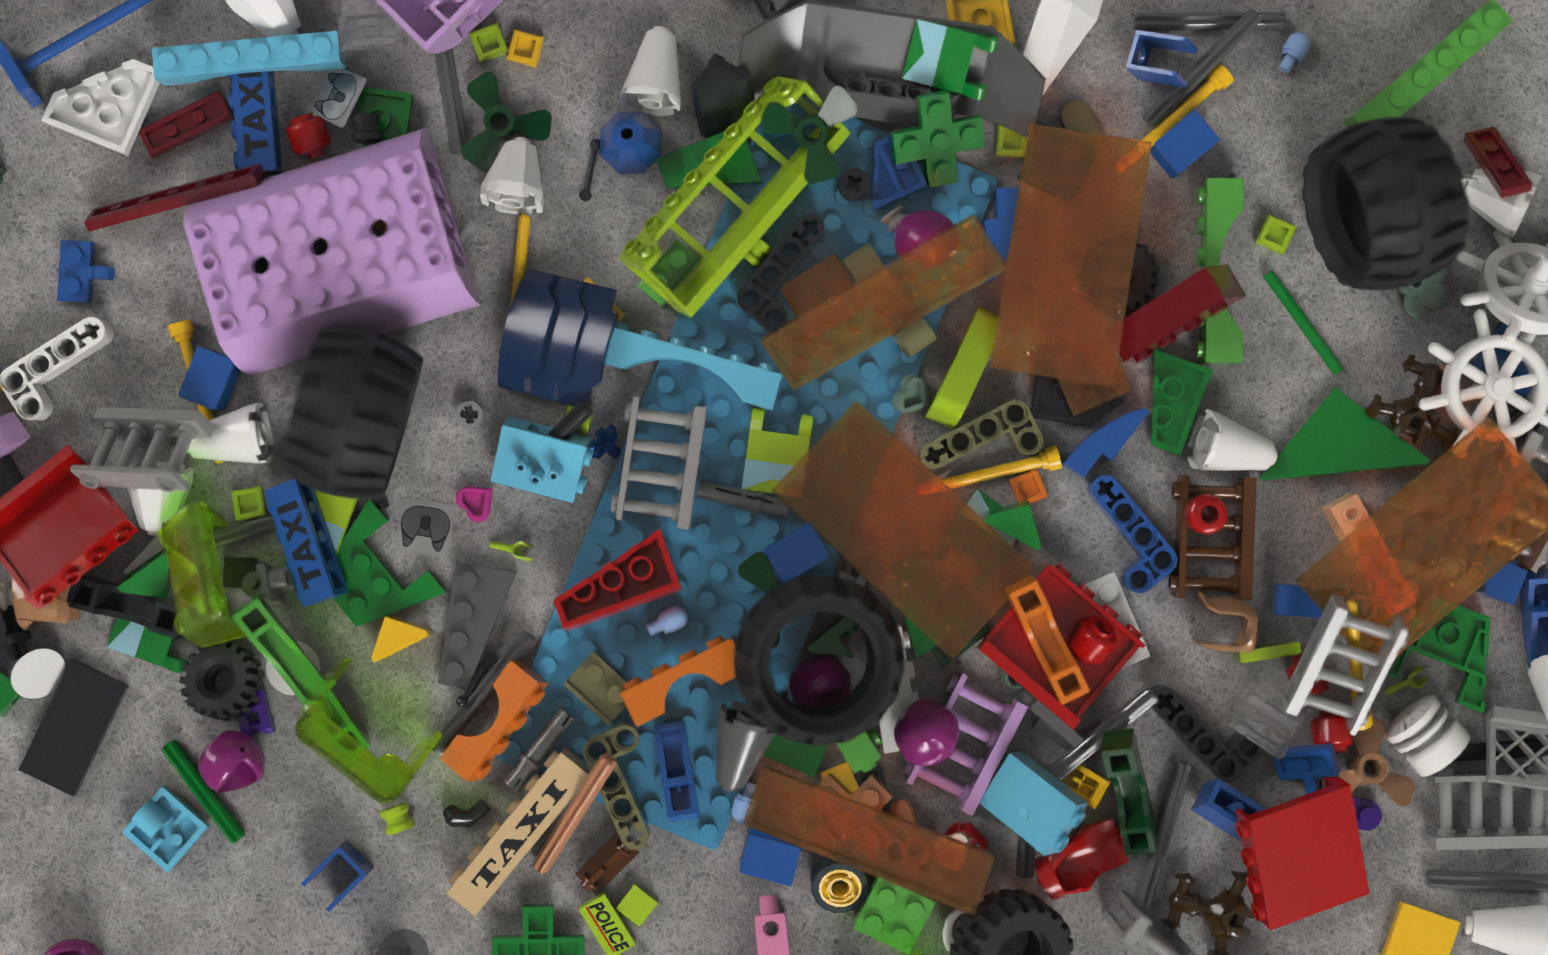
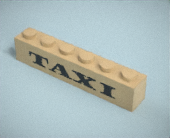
M564 747L560 753L555 750L543 764L547 767L546 771L541 777L535 774L524 787L528 793L522 800L517 797L505 810L509 814L505 821L500 823L497 820L486 835L490 838L483 847L478 843L467 857L471 861L465 870L459 867L448 880L452 886L446 894L472 915L476 916L577 793L590 773L588 764L567 747Z

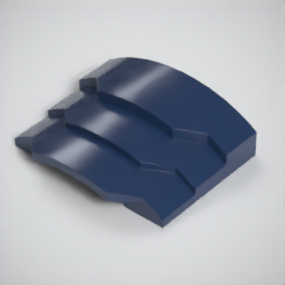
M528 268L515 293L505 323L498 363V387L575 406L580 401L588 404L592 388L602 381L608 348L617 323V319L612 311L617 290Z

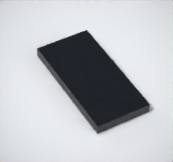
M71 660L18 770L71 796L77 795L129 685L78 660Z

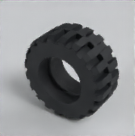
M1010 888L1000 889L999 894L991 892L984 895L983 901L979 902L976 900L970 906L972 909L967 915L963 913L959 919L961 924L959 928L955 927L952 935L955 943L950 945V955H997L1000 947L1009 937L1028 930L1029 936L1027 948L1023 955H1070L1074 947L1073 939L1069 937L1071 936L1069 926L1063 921V917L1034 894H1029L1022 889H1015L1013 891Z

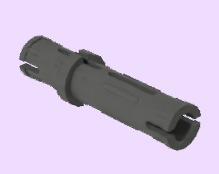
M704 479L700 480L696 498L751 510L754 515L763 513L783 518L784 520H786L790 500L764 495L763 491L758 490L755 493Z
M559 707L557 713L529 749L518 756L520 760L503 781L510 788L514 787V790L519 792L532 773L539 771L541 768L540 763L571 723L575 721V718L569 712H565L563 708Z

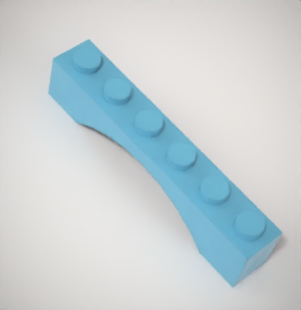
M338 31L152 48L154 79L164 86L197 83L211 78L251 72L347 69L345 42L343 36Z
M616 323L605 365L627 370L639 364L657 360H676L692 363L720 377L735 391L742 403L769 411L773 410L782 374L777 373L778 367L765 363H760L759 368L747 365L748 359L731 354L729 359L718 357V350L701 346L700 351L688 348L689 342L671 338L670 343L658 340L660 334L647 330H642L641 334L629 332L630 326Z

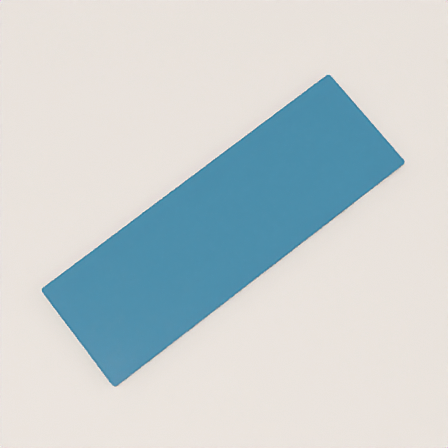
M803 97L817 111L820 112L817 106L810 99ZM795 102L785 107L801 120L808 115ZM853 117L842 121V124L851 134L833 153L840 166L839 174L831 180L816 184L807 183L760 238L774 250L803 215L809 213L816 214L824 223V233L821 240L772 296L787 311L788 323L786 328L780 333L771 334L760 327L739 308L737 294L757 270L742 259L692 318L679 313L667 341L670 343L671 338L689 342L688 348L700 351L701 346L719 351L718 357L729 359L731 354L748 359L747 365L758 368L760 363L778 367L777 373L782 374L773 410L764 409L762 430L798 435L801 416L807 414L813 417L802 498L764 492V495L790 500L786 520L763 513L754 515L751 510L696 498L701 479L742 489L751 416L755 406L742 403L728 384L707 369L687 362L659 360L640 408L687 414L688 411L694 412V406L708 408L690 529L677 528V521H672L671 517L625 511L624 520L615 519L616 513L611 512L613 495L619 494L626 439L562 594L585 578L596 573L610 561L627 552L628 549L637 543L639 544L651 536L658 529H661L664 534L683 590L571 631L563 629L555 608L530 667L548 682L544 689L545 695L536 706L532 705L526 714L528 718L525 724L519 730H514L508 739L510 741L508 747L502 754L496 755V759L515 767L520 760L518 756L529 749L557 713L559 707H561L565 712H569L575 718V721L571 723L540 763L541 768L539 771H534L532 774H537L541 777L547 769L543 765L554 750L560 753L564 747H567L587 764L583 749L590 737L622 722L633 723L625 707L608 726L563 685L593 651L601 656L627 681L638 676L642 681L652 676L650 670L666 662L670 667L680 662L678 656L692 649H695L696 653L708 648L706 642L720 635L723 636L724 640L732 638L734 643H736L739 629L747 613L764 595V591L739 575V565L755 552L765 553L764 548L804 524H812L830 557L800 576L814 574L833 575L901 414L900 411L893 407L892 397L900 389L901 380L906 375L918 374L929 348L928 345L911 358H908L903 353L845 268L842 259L868 243L918 316L923 317L935 333L997 186V179L957 161L959 182L932 188L927 186L873 211L874 142L889 136L890 133ZM761 123L756 129V132L786 159H789L801 145L797 141L795 134H767L763 131ZM814 123L806 124V135L809 136L817 125ZM753 140L749 148L763 184L742 183L733 185L731 189L747 205L753 201L781 167L778 162ZM923 159L917 160V163L925 178ZM850 168L863 170L869 179V188L866 195L856 202L845 200L838 191V182L841 174ZM729 199L725 203L706 248L707 250L714 246L741 214V210ZM901 204L904 206L903 212L905 214H912L921 210L935 211L947 216L954 223L960 236V246L947 260L937 265L912 266L899 258L894 248V231L889 233L887 231L888 225L882 224L880 220ZM814 222L811 225L803 224L805 232L800 238L796 234L792 236L800 240L805 248L808 244L804 243V239L810 233L817 234L815 231L817 225ZM787 245L782 249V256L787 260H794L799 256V250L794 245ZM765 256V257L762 259L761 264L763 263V261H764L768 256ZM768 268L762 273V279L768 284L776 283L780 278L778 271L774 268ZM753 291L746 292L742 297L743 304L751 308L758 305L760 301L759 295ZM772 311L766 315L765 320L769 326L778 327L783 322V316L777 311ZM638 420L636 438L683 445V442H689L691 430H685V426ZM633 451L631 465L633 469L679 475V472L685 473L686 461L681 460V457ZM629 480L627 499L674 505V503H680L682 491H677V487ZM770 562L776 582L783 583ZM671 606H681L687 611L688 622L685 627L671 634L665 635L661 631L650 636L646 625L658 620L656 615L660 614L661 611ZM818 611L802 615L791 621L780 631L779 644L770 651L769 674L775 690L782 696ZM693 673L680 677L671 685L665 698V713L638 726L641 738L637 747L633 751L620 756L619 759L648 823L715 850L720 846L732 817L731 810L735 796H737L738 792L741 794L743 788L735 792L724 790L715 779L718 714L723 703H726L727 708L731 707L732 702L745 703L739 691L736 678L718 685L703 674ZM684 720L700 817L670 822L667 816L664 788L661 780L654 725ZM624 729L618 733V738L623 744L628 745L635 740L634 734L630 730ZM594 742L590 745L591 753L594 756L600 757L606 753V747L601 742ZM612 771L605 783L608 785L618 783L619 777L617 773ZM599 791L594 800L605 804ZM621 798L615 801L616 809L621 812H629L632 808L631 803L627 799Z

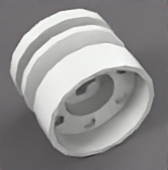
M1432 694L1424 696L1406 707L1392 720L1384 734V737L1390 743L1395 744V749L1398 752H1408L1406 761L1422 777L1430 776L1446 767L1461 754L1470 741V734L1458 720L1454 718L1446 720L1449 715L1448 709L1440 706V701Z

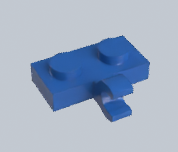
M61 240L57 301L92 303L93 279L114 280L115 268L94 266V242Z
M1332 743L1277 747L1271 753L1279 779H1303L1306 794L1323 789V778L1337 777L1341 771Z

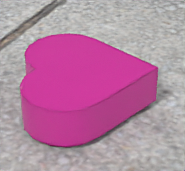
M463 487L456 494V502L459 507L466 510L470 520L473 522H483L488 519L491 513L493 488Z

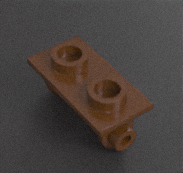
M616 832L575 875L582 881L580 884L586 891L589 892L591 890L597 896L639 854V851L625 847L618 832Z

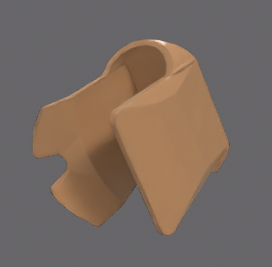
M12 578V599L16 621L20 627L27 630L40 621L68 623V621L79 620L80 610L69 607V603L66 601L70 586L60 593L51 604L38 610L24 600L22 596L25 594Z
M1199 591L1197 598L1200 605L1218 614L1238 615L1241 621V632L1238 639L1231 643L1196 639L1193 642L1199 646L1217 651L1253 652L1256 645L1258 616L1254 607L1235 598H1209Z

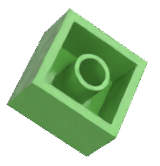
M880 863L869 886V893L855 914L853 929L909 955L936 903V889Z

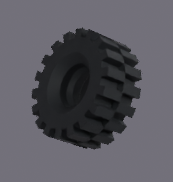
M1118 236L1116 238H1106L1091 248L1080 264L1082 267L1078 275V279H1081V285H1079L1081 292H1085L1086 297L1084 298L1088 303L1092 302L1097 310H1104L1107 314L1118 313V315L1134 311L1147 303V300L1155 293L1153 290L1159 282V279L1156 278L1159 266H1155L1154 260L1156 257L1153 253L1150 255L1147 251L1149 248L1147 245L1137 243L1138 239L1133 237L1127 239L1126 236ZM1121 264L1128 269L1130 278L1124 287H1113L1107 281L1106 273L1111 265Z
M213 640L209 641V646L202 644L197 647L200 652L199 654L191 652L188 658L192 661L190 665L183 664L181 670L187 672L186 676H180L179 683L186 685V688L180 689L182 696L188 697L185 702L189 707L194 708L193 711L213 719L229 721L230 717L234 719L242 717L240 711L248 713L253 709L249 704L251 702L258 703L260 697L256 696L257 690L263 691L264 684L259 683V679L265 678L264 671L257 669L262 664L260 660L253 658L255 654L252 651L229 641L221 640V642ZM228 669L233 675L232 684L227 691L220 693L215 689V679L220 671Z

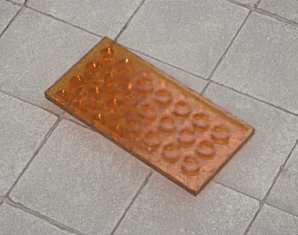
M1029 123L990 368L1100 386H1114L1152 142Z
M857 401L851 405L772 489L805 523L812 524L816 533L950 659H954L1009 599L1004 588L1030 576L1035 570L1029 562L984 522L931 470L925 467L915 455Z
M1486 418L1295 581L1322 613L1331 595L1335 594L1344 597L1345 602L1354 600L1358 605L1359 618L1390 628L1396 615L1402 617L1409 631V638L1405 647L1399 649L1396 655L1398 657L1548 530V487L1492 419ZM1346 627L1344 629L1341 628L1339 633L1347 641ZM1360 631L1361 649L1377 654L1384 639Z

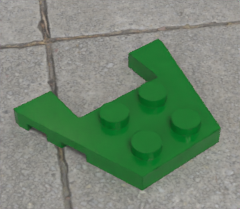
M370 499L364 505L342 540L336 555L349 593L334 598V600L356 627L437 597L447 591L430 570L426 571L404 589L367 544L366 539L389 521L373 499Z
M1429 594L1405 623L1409 631L1407 644L1404 648L1399 649L1387 675L1399 679L1410 650L1464 671L1465 675L1454 702L1484 713L1485 702L1483 697L1487 681L1485 662L1486 656H1488L1490 617Z

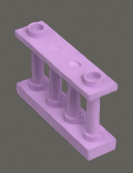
M960 671L958 676L952 675L946 685L945 691L948 692L943 706L951 711L958 695H961L1000 715L999 719L1003 720L998 731H989L954 713L958 720L959 729L985 742V746L988 747L984 758L978 757L976 759L955 748L953 755L950 757V759L972 770L971 773L974 774L970 785L964 784L962 786L927 767L917 766L907 761L903 773L907 774L905 780L910 785H913L918 776L957 796V800L961 802L959 805L961 811L973 816L1028 706L1016 699H1013L1011 704L1008 702L1003 704L964 684L968 675Z

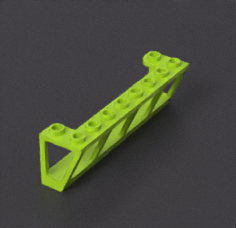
M780 76L768 81L763 88L764 92L758 99L746 106L743 111L744 115L737 123L730 125L725 130L723 139L705 153L702 163L685 176L681 187L664 200V206L656 215L651 216L644 223L640 234L628 241L624 246L623 253L618 259L679 313L692 318L807 185L808 182L805 180L804 173L808 148L800 145L793 155L786 159L755 131V128L762 122L765 107L770 102H777L783 107L790 106L795 102L807 114H819V111L801 96L805 93L817 108L821 110L824 102L805 81ZM842 122L830 126L829 135L824 141L832 155L851 134ZM817 126L808 137H820V128ZM750 137L778 162L781 167L753 201L747 205L721 182L715 174L742 143ZM708 182L741 210L740 216L710 250L704 248L675 222ZM668 228L701 256L700 262L674 292L650 269L662 254V248L656 242Z

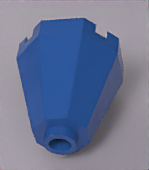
M617 112L600 129V156L618 174H644L656 163V159L661 157L662 131L644 112ZM626 136H632L630 139H624Z

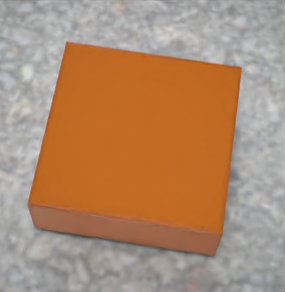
M1037 468L1008 479L1017 503L1028 500L1029 504L1048 497Z

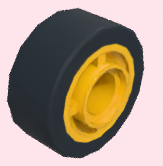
M834 851L823 855L815 862L811 871V892L816 903L824 910L833 913H847L863 904L869 893L868 871L864 862L856 855L846 851ZM839 880L845 881V882L842 883V884H836V883H834V882L839 881Z

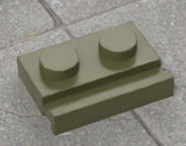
M595 651L590 654L563 684L608 726L625 708L619 692L624 690L623 684L627 680Z

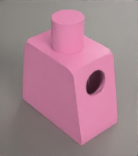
M777 894L759 896L761 914L754 916L758 955H790L786 913L779 912ZM773 921L776 923V934L771 935L767 933V922Z

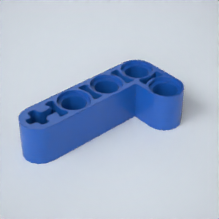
M1097 475L1093 477L1088 484L1090 497L1139 556L1123 571L1121 576L1122 583L1130 591L1144 593L1174 570L1178 562L1177 555L1113 476ZM1098 483H1109L1107 487L1108 493L1112 497L1119 495L1120 498L1112 501L1106 494H1098L1097 491L1100 489ZM1122 503L1128 506L1130 512L1127 519L1123 521L1117 518L1115 512L1118 505ZM1141 527H1144L1149 535L1148 540L1144 544H1139L1135 540V533ZM1160 551H1164L1168 557L1167 564L1162 568H1158L1154 563L1155 555ZM1140 570L1144 575V581L1139 587H1134L1130 581L1133 572Z

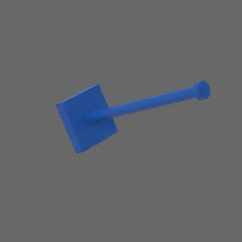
M127 0L25 59H22V57L17 59L12 49L0 38V64L18 93L34 108L44 101L28 76L31 74L30 70L153 0Z

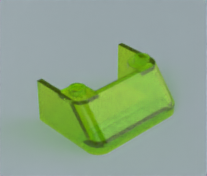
M202 500L186 505L164 520L162 528L158 529V537L161 545L166 550L178 615L174 618L176 630L179 635H184L190 642L205 648L246 637V635L235 620L229 617L213 530L227 527L228 522Z
M347 657L329 669L304 702L295 724V733L302 743L379 803H389L402 794L443 734L437 731L420 740L404 762L393 754H385L377 758L331 721L333 715L332 706L325 699V696L352 662Z

